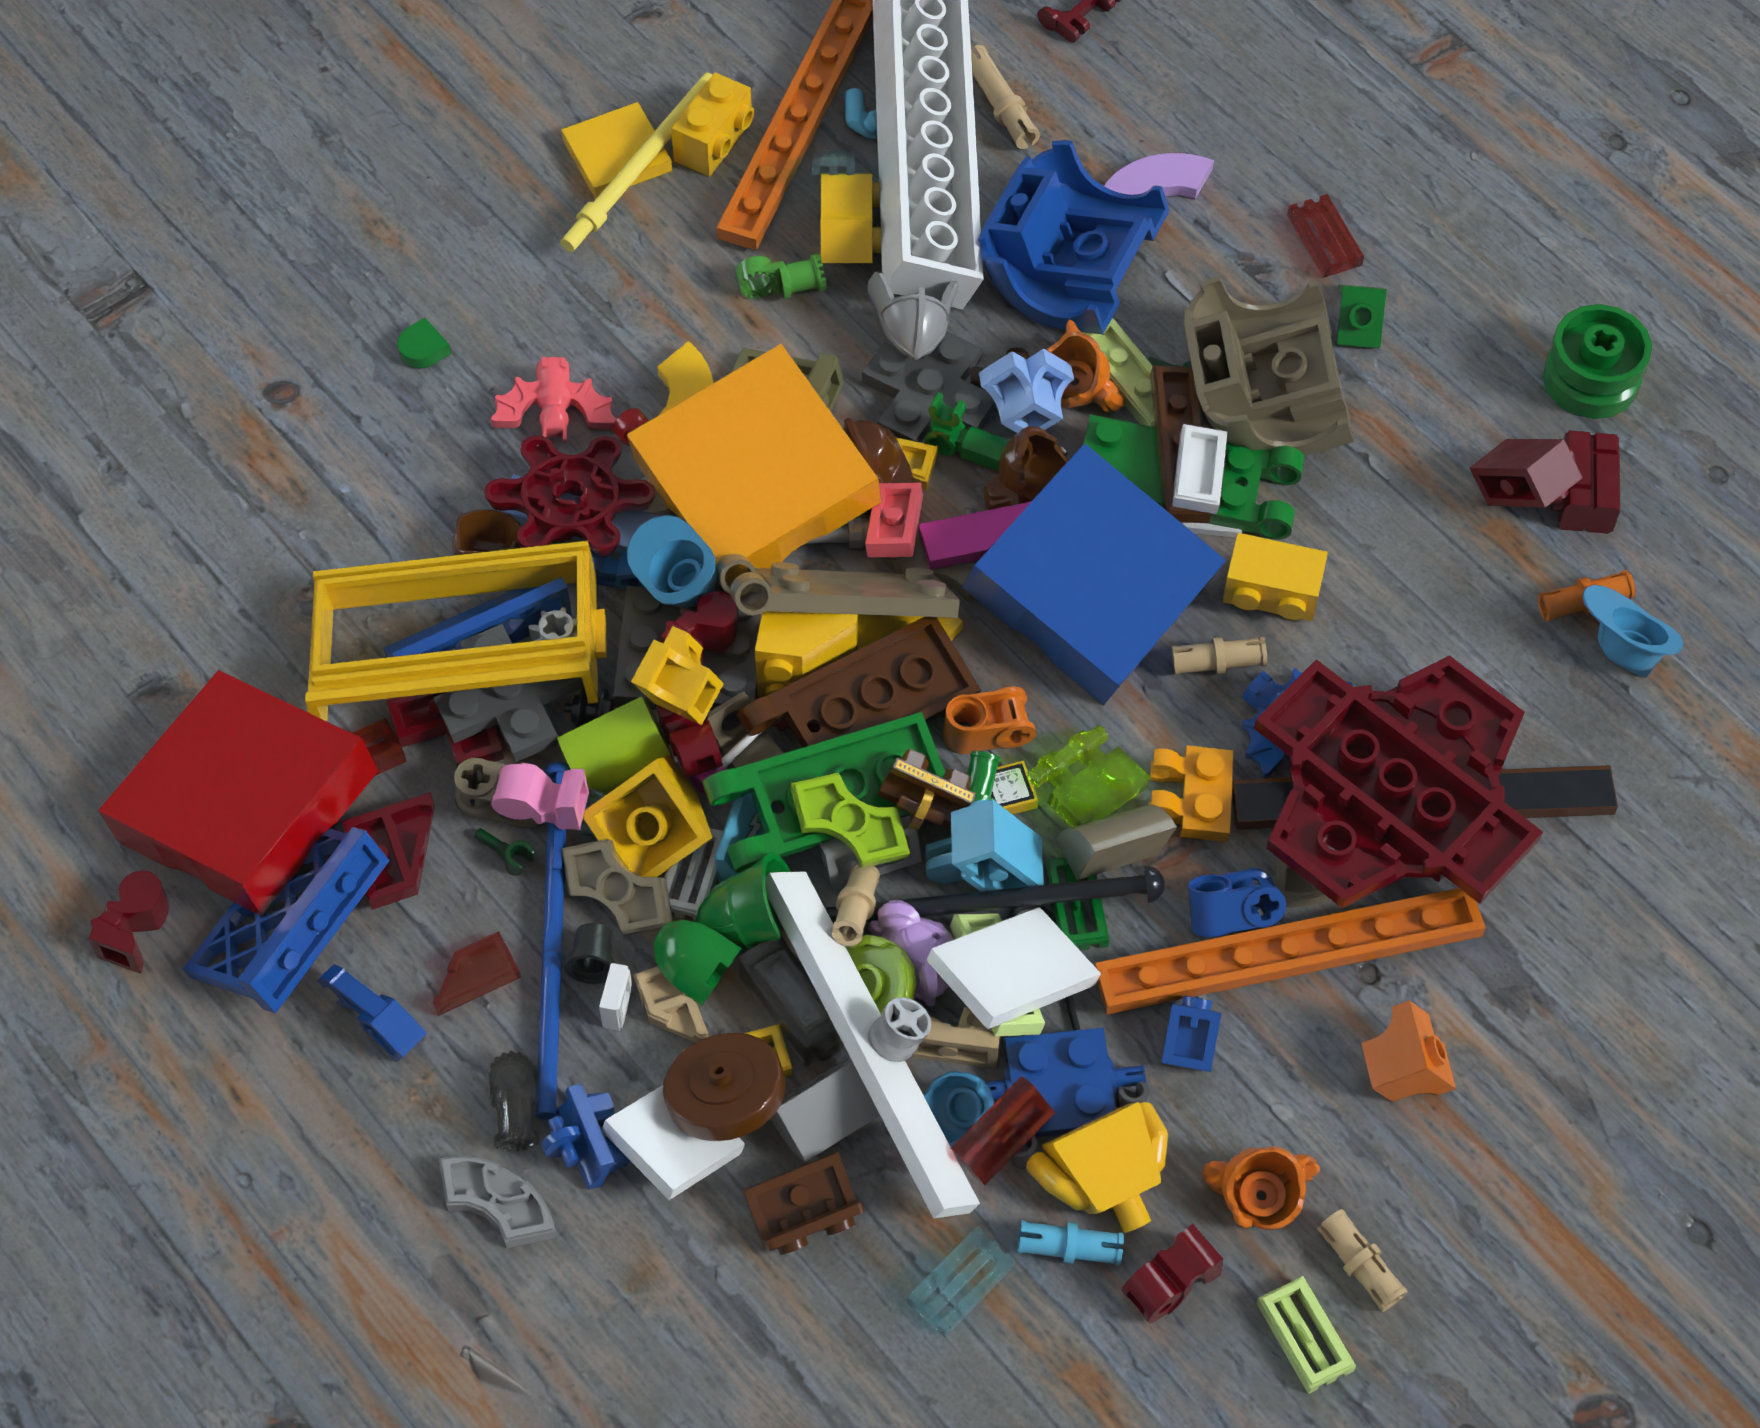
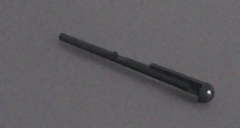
M1145 865V875L902 899V901L910 904L920 917L1122 897L1133 893L1147 894L1148 903H1152L1163 894L1165 880L1158 869ZM889 901L876 902L874 913L866 922L878 921L879 909ZM836 906L825 907L834 924L838 914ZM780 922L781 930H782V931H785L784 928H783V926H782V924H781V922Z

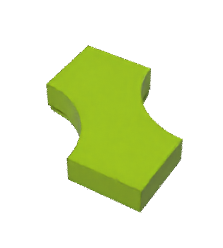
M839 773L791 783L790 790L802 833H824L841 840L853 851L860 863L861 869L909 857L910 851L898 808L874 807L860 801L848 791Z

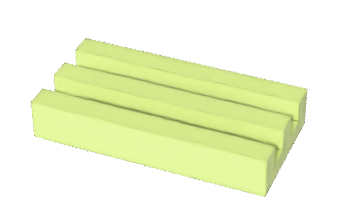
M1304 1276L1258 1298L1256 1304L1308 1394L1318 1390V1387L1325 1383L1328 1385L1336 1381L1337 1377L1343 1374L1346 1376L1354 1372L1356 1367L1354 1361ZM1296 1293L1337 1362L1336 1364L1329 1365L1311 1331L1291 1300V1295ZM1278 1302L1319 1371L1315 1374L1274 1305Z

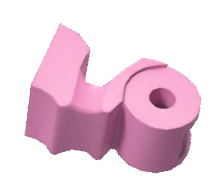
M509 764L500 768L498 784L491 803L492 808L496 812L512 819L524 820L533 818L537 824L544 822L554 823L561 830H580L589 795L584 769L564 771L561 784L553 783L549 776L533 764Z

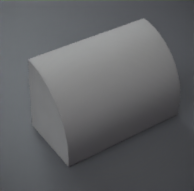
M848 1057L784 1096L779 1109L772 1116L771 1121L790 1149L801 1160L806 1162L876 1119L880 1114L851 1058Z

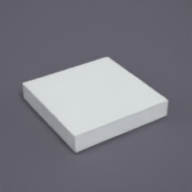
M663 1085L606 1119L601 1130L668 1200L739 1156L745 1145L740 1138L726 1141H706L684 1133L671 1119L663 1097Z

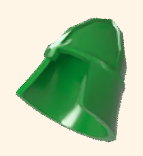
M771 852L753 866L717 884L700 904L695 922L717 931L741 949L754 951L770 946L773 940L780 939V931L772 916L776 912L767 897L765 877L769 873L791 872L788 865L780 855Z

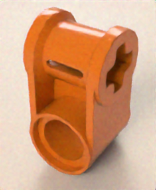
M1011 686L1000 688L996 691L970 695L962 694L954 697L946 707L943 727V741L951 751L958 754H970L972 751L1016 748L1030 743L1035 739L1037 733L1035 725L1028 720L1025 705L1028 701L1026 691L1021 687ZM967 722L972 724L973 726L963 727L957 723Z

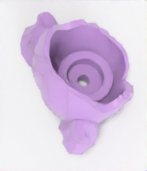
M891 900L879 909L878 921H871L869 931L875 936L892 940L907 952L915 968L917 986L914 999L922 1000L925 1006H934L936 997L942 995L949 985L927 962V958L932 948L954 940L953 935L942 923L920 918L918 912L910 904L902 900Z

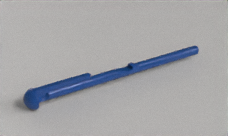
M553 762L547 765L543 772L550 777L553 783L561 784L564 771L570 770V767L565 762ZM549 822L547 826L536 1117L544 1120L556 1117L565 865L562 848H566L567 829L561 830L554 823Z

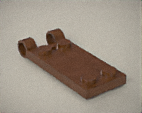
M923 617L767 696L754 700L743 707L737 713V717L748 736L757 735L772 727L780 719L785 718L800 745L804 748L919 712L923 713L927 723L946 713V707L954 697L962 694L980 693L981 688L938 618ZM807 724H817L819 731L816 733L810 732Z

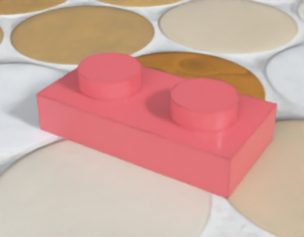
M879 483L881 503L874 506L871 511L865 542L867 557H913L923 501L921 483Z

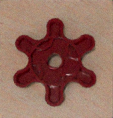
M537 435L528 437L522 442L520 448L522 457L530 466L528 473L518 479H494L484 489L485 499L493 509L499 511H519L528 516L526 523L517 532V542L521 548L550 545L554 540L565 542L575 536L588 541L591 550L595 554L603 556L613 553L620 543V531L612 523L615 514L622 511H644L650 507L655 498V488L650 482L643 479L625 480L613 474L611 468L620 458L622 447L617 439L610 436H600L593 439L585 451L575 455L559 452L554 447L553 442L547 437ZM565 493L581 496L577 504L574 500L560 498Z

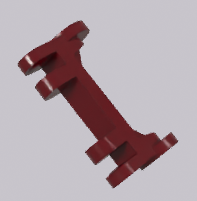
M1082 0L1072 10L1062 12L1044 6L1038 11L1037 17L1043 27L1051 31L1055 30L1069 42L1074 43L1080 38V34L1083 35L1090 29L1088 20L1084 18L1089 11L1097 5L1108 12L1115 7L1116 2L1121 0Z

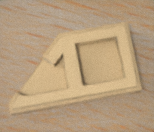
M658 966L633 974L634 984L650 1024L695 1043L709 1037L697 1003L672 985L663 976Z

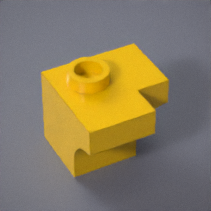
M672 626L664 643L657 640L652 641L631 680L654 704L701 726L724 685L709 668L701 665L700 659L703 647L689 633Z

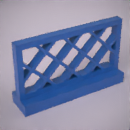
M352 827L348 833L328 829L311 848L304 864L301 866L303 867L314 862V870L297 878L294 875L270 904L271 906L285 899V908L268 916L266 911L262 916L255 913V922L236 929L243 918L254 914V912L233 902L184 966L183 970L192 979L252 998L263 1010L276 1014L390 860L366 830ZM332 853V855L329 857V859H328V860L326 861V863H325V857H324V856H327V855H329V854ZM304 890L297 900L296 894ZM276 928L268 938V931ZM256 937V946L238 954L237 945ZM226 951V960L207 968V965L214 956ZM246 967V969L239 976V969Z

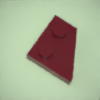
M431 792L342 821L346 833L352 827L366 830L390 860L366 892L372 910L418 895L435 810Z

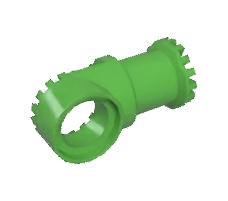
M818 253L811 254L810 259L787 264L783 260L771 262L769 258L764 256H752L740 262L735 269L740 291L746 298L749 295V299H753V296H756V299H760L762 296L766 297L776 293H781L783 299L791 298L792 293L815 288L819 292L826 290V278L820 275L825 273L824 270L820 271L823 268V264ZM755 274H758L759 276H761V277L756 278V279H749V277L754 278V277H755Z

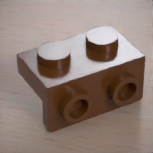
M833 1152L741 1190L763 1248L769 1251L777 1248L780 1255L793 1252L808 1245L806 1236L825 1229L827 1235H833L856 1225L853 1217L865 1212L862 1202L857 1201L839 1152Z

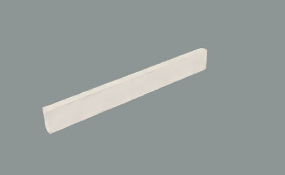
M769 873L765 877L767 897L932 1217L941 1218L971 1213L980 1202L905 1061H890L882 1057L870 1042L869 1031L881 1014L846 947L834 940L832 936L833 923L807 873Z

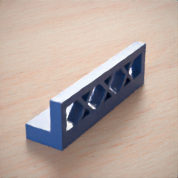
M560 577L540 587L511 590L384 647L385 656L387 658L461 649L460 641L500 624H503L513 644L530 636L529 625L539 624L541 611L543 610L550 612L564 607L566 608V613L572 617L568 587L563 578Z

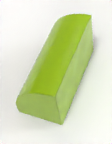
M642 696L557 737L570 769H584L589 789V802L607 795L654 760L669 755L674 759L655 714Z

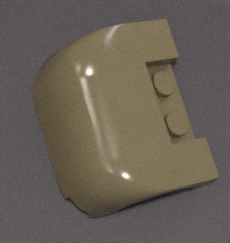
M1220 276L1200 283L1201 290L1191 300L1189 308L1184 309V326L1197 396L1213 429L1227 431L1226 442L1236 447L1271 451L1278 446H1290L1300 450L1304 455L1354 442L1348 408L1343 397L1330 335H1332L1325 299L1318 281L1308 283L1304 289L1289 299L1268 305H1251L1234 299L1225 288Z

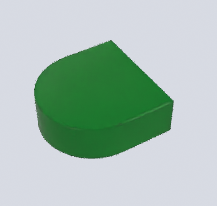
M425 317L406 328L398 337L397 345L400 358L406 365L412 368L430 367L451 354L450 344Z

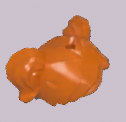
M1069 320L1066 324V332L1061 336V339L1047 349L1048 352L1072 366L1074 380L1068 384L1062 394L1061 407L1070 409L1095 402L1104 412L1117 411L1123 408L1124 396L1118 392V387L1109 380V360L1100 350V346L1094 338L1085 333L1083 334L1074 321ZM1075 381L1079 382L1078 385H1072Z
M1268 1146L1245 1149L1235 1155L1229 1162L1211 1161L1205 1163L1201 1174L1211 1190L1224 1196L1226 1205L1232 1212L1234 1222L1242 1228L1254 1226L1263 1230H1277L1289 1225L1301 1213L1306 1194L1305 1183L1313 1180V1177L1320 1172V1167L1317 1164V1160L1309 1154H1292L1284 1148ZM1258 1192L1264 1194V1200H1259L1256 1194Z

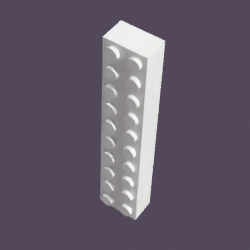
M873 0L882 274H884L890 284L893 294L901 296L917 294L918 287H924L925 295L935 297L939 301H941L949 282L958 281L957 293L951 307L963 310L984 280L981 246L978 241L981 234L968 0Z

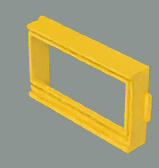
M588 541L313 571L314 595L308 692H306L305 702L307 712L327 721L328 705L578 677H582L588 703H598L597 659L607 658L605 609H597L596 570ZM560 577L563 578L566 584L577 583L576 637L331 664L333 610L533 588L545 585Z

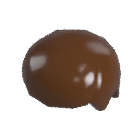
M477 509L464 513L457 519L452 540L453 554L463 555L521 548L517 542V532L522 526L510 514L494 509Z

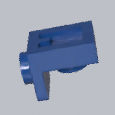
M1183 995L1182 1005L1171 1003L1161 1063L1211 1072L1222 1014L1221 1012L1211 1010L1213 1001Z

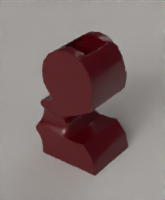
M720 591L706 593L698 601L697 612L685 610L679 619L666 622V630L661 635V643H664L672 626L689 633L704 650L724 652L732 645L737 635L738 607L733 602L730 594ZM702 650L701 659H700L702 666H703V650Z
M656 705L660 726L667 744L671 746L673 756H677L686 779L723 766L718 744L709 720H704L701 726Z
M144 870L132 872L121 881L118 889L120 901L107 902L105 911L99 917L91 920L92 930L88 937L97 958L140 974L144 960L131 932L159 930L165 923L169 912L168 897L157 875Z
M1192 1223L1184 1231L1177 1234L1171 1247L1167 1250H1160L1153 1260L1139 1268L1126 1281L1121 1291L1133 1302L1150 1324L1159 1320L1167 1313L1171 1314L1190 1293L1192 1283L1198 1278L1205 1285L1219 1277L1222 1273L1223 1257Z

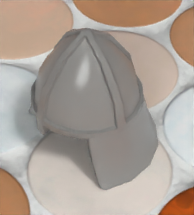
M874 272L868 281V294L875 306L879 323L888 340L903 355L908 356L912 360H918L932 353L945 336L951 305L957 293L958 281L949 282L941 301L935 297L925 295L924 287H918L917 294H908L895 298L884 274Z

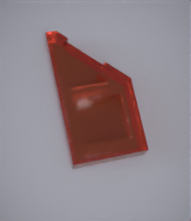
M499 931L454 952L440 993L436 995L433 1002L435 1011L440 1016L521 978L519 968Z

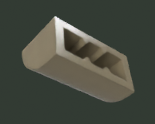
M1149 804L1065 829L1059 834L1056 841L1076 879L1080 880L1158 856L1177 826L1162 808Z

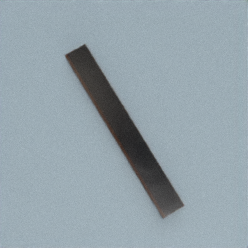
M1610 765L1502 769L1499 774L1500 784L1504 786L1505 803L1525 818L1615 815L1618 808ZM1291 777L1233 779L1232 794L1236 829L1274 828L1290 790L1293 788Z

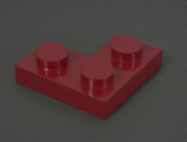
M442 693L397 697L386 700L401 748L446 734L457 767L464 760L470 758H482L492 762L504 759L503 749L495 726L457 743H453L433 698Z

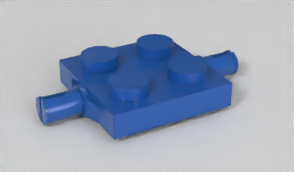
M1103 1027L1007 1037L1004 1041L1007 1063L1004 1080L985 1082L992 1092L994 1101H1007V1105L1014 1115L1017 1139H1024L1023 1133L1031 1132L1035 1138L1064 1135L1116 1110L1114 1098L1117 1088L1136 1086L1137 1082L1141 1081L1146 1083V1074H1144L1145 1068L1143 1064L1140 1066L1114 1068V1064L1107 1053Z

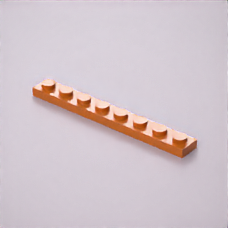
M833 0L716 227L717 239L757 251L873 20V0Z
M1460 888L1097 962L1095 963V968L1101 973L1097 985L1106 1015L1181 1000L1183 995L1195 997L1483 937L1486 927L1477 902Z

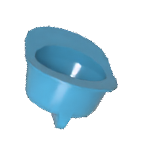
M664 515L648 520L632 535L627 548L628 564L633 574L655 599L663 604L689 608L698 605V601L703 595L713 592L717 582L716 558L711 548L688 523L679 517Z
M1592 585L1585 588L1582 595L1584 604L1591 615L1600 622L1597 636L1600 648L1606 657L1616 665L1640 677H1647L1664 655H1674L1682 650L1684 642L1671 626L1651 616L1624 595L1605 586Z

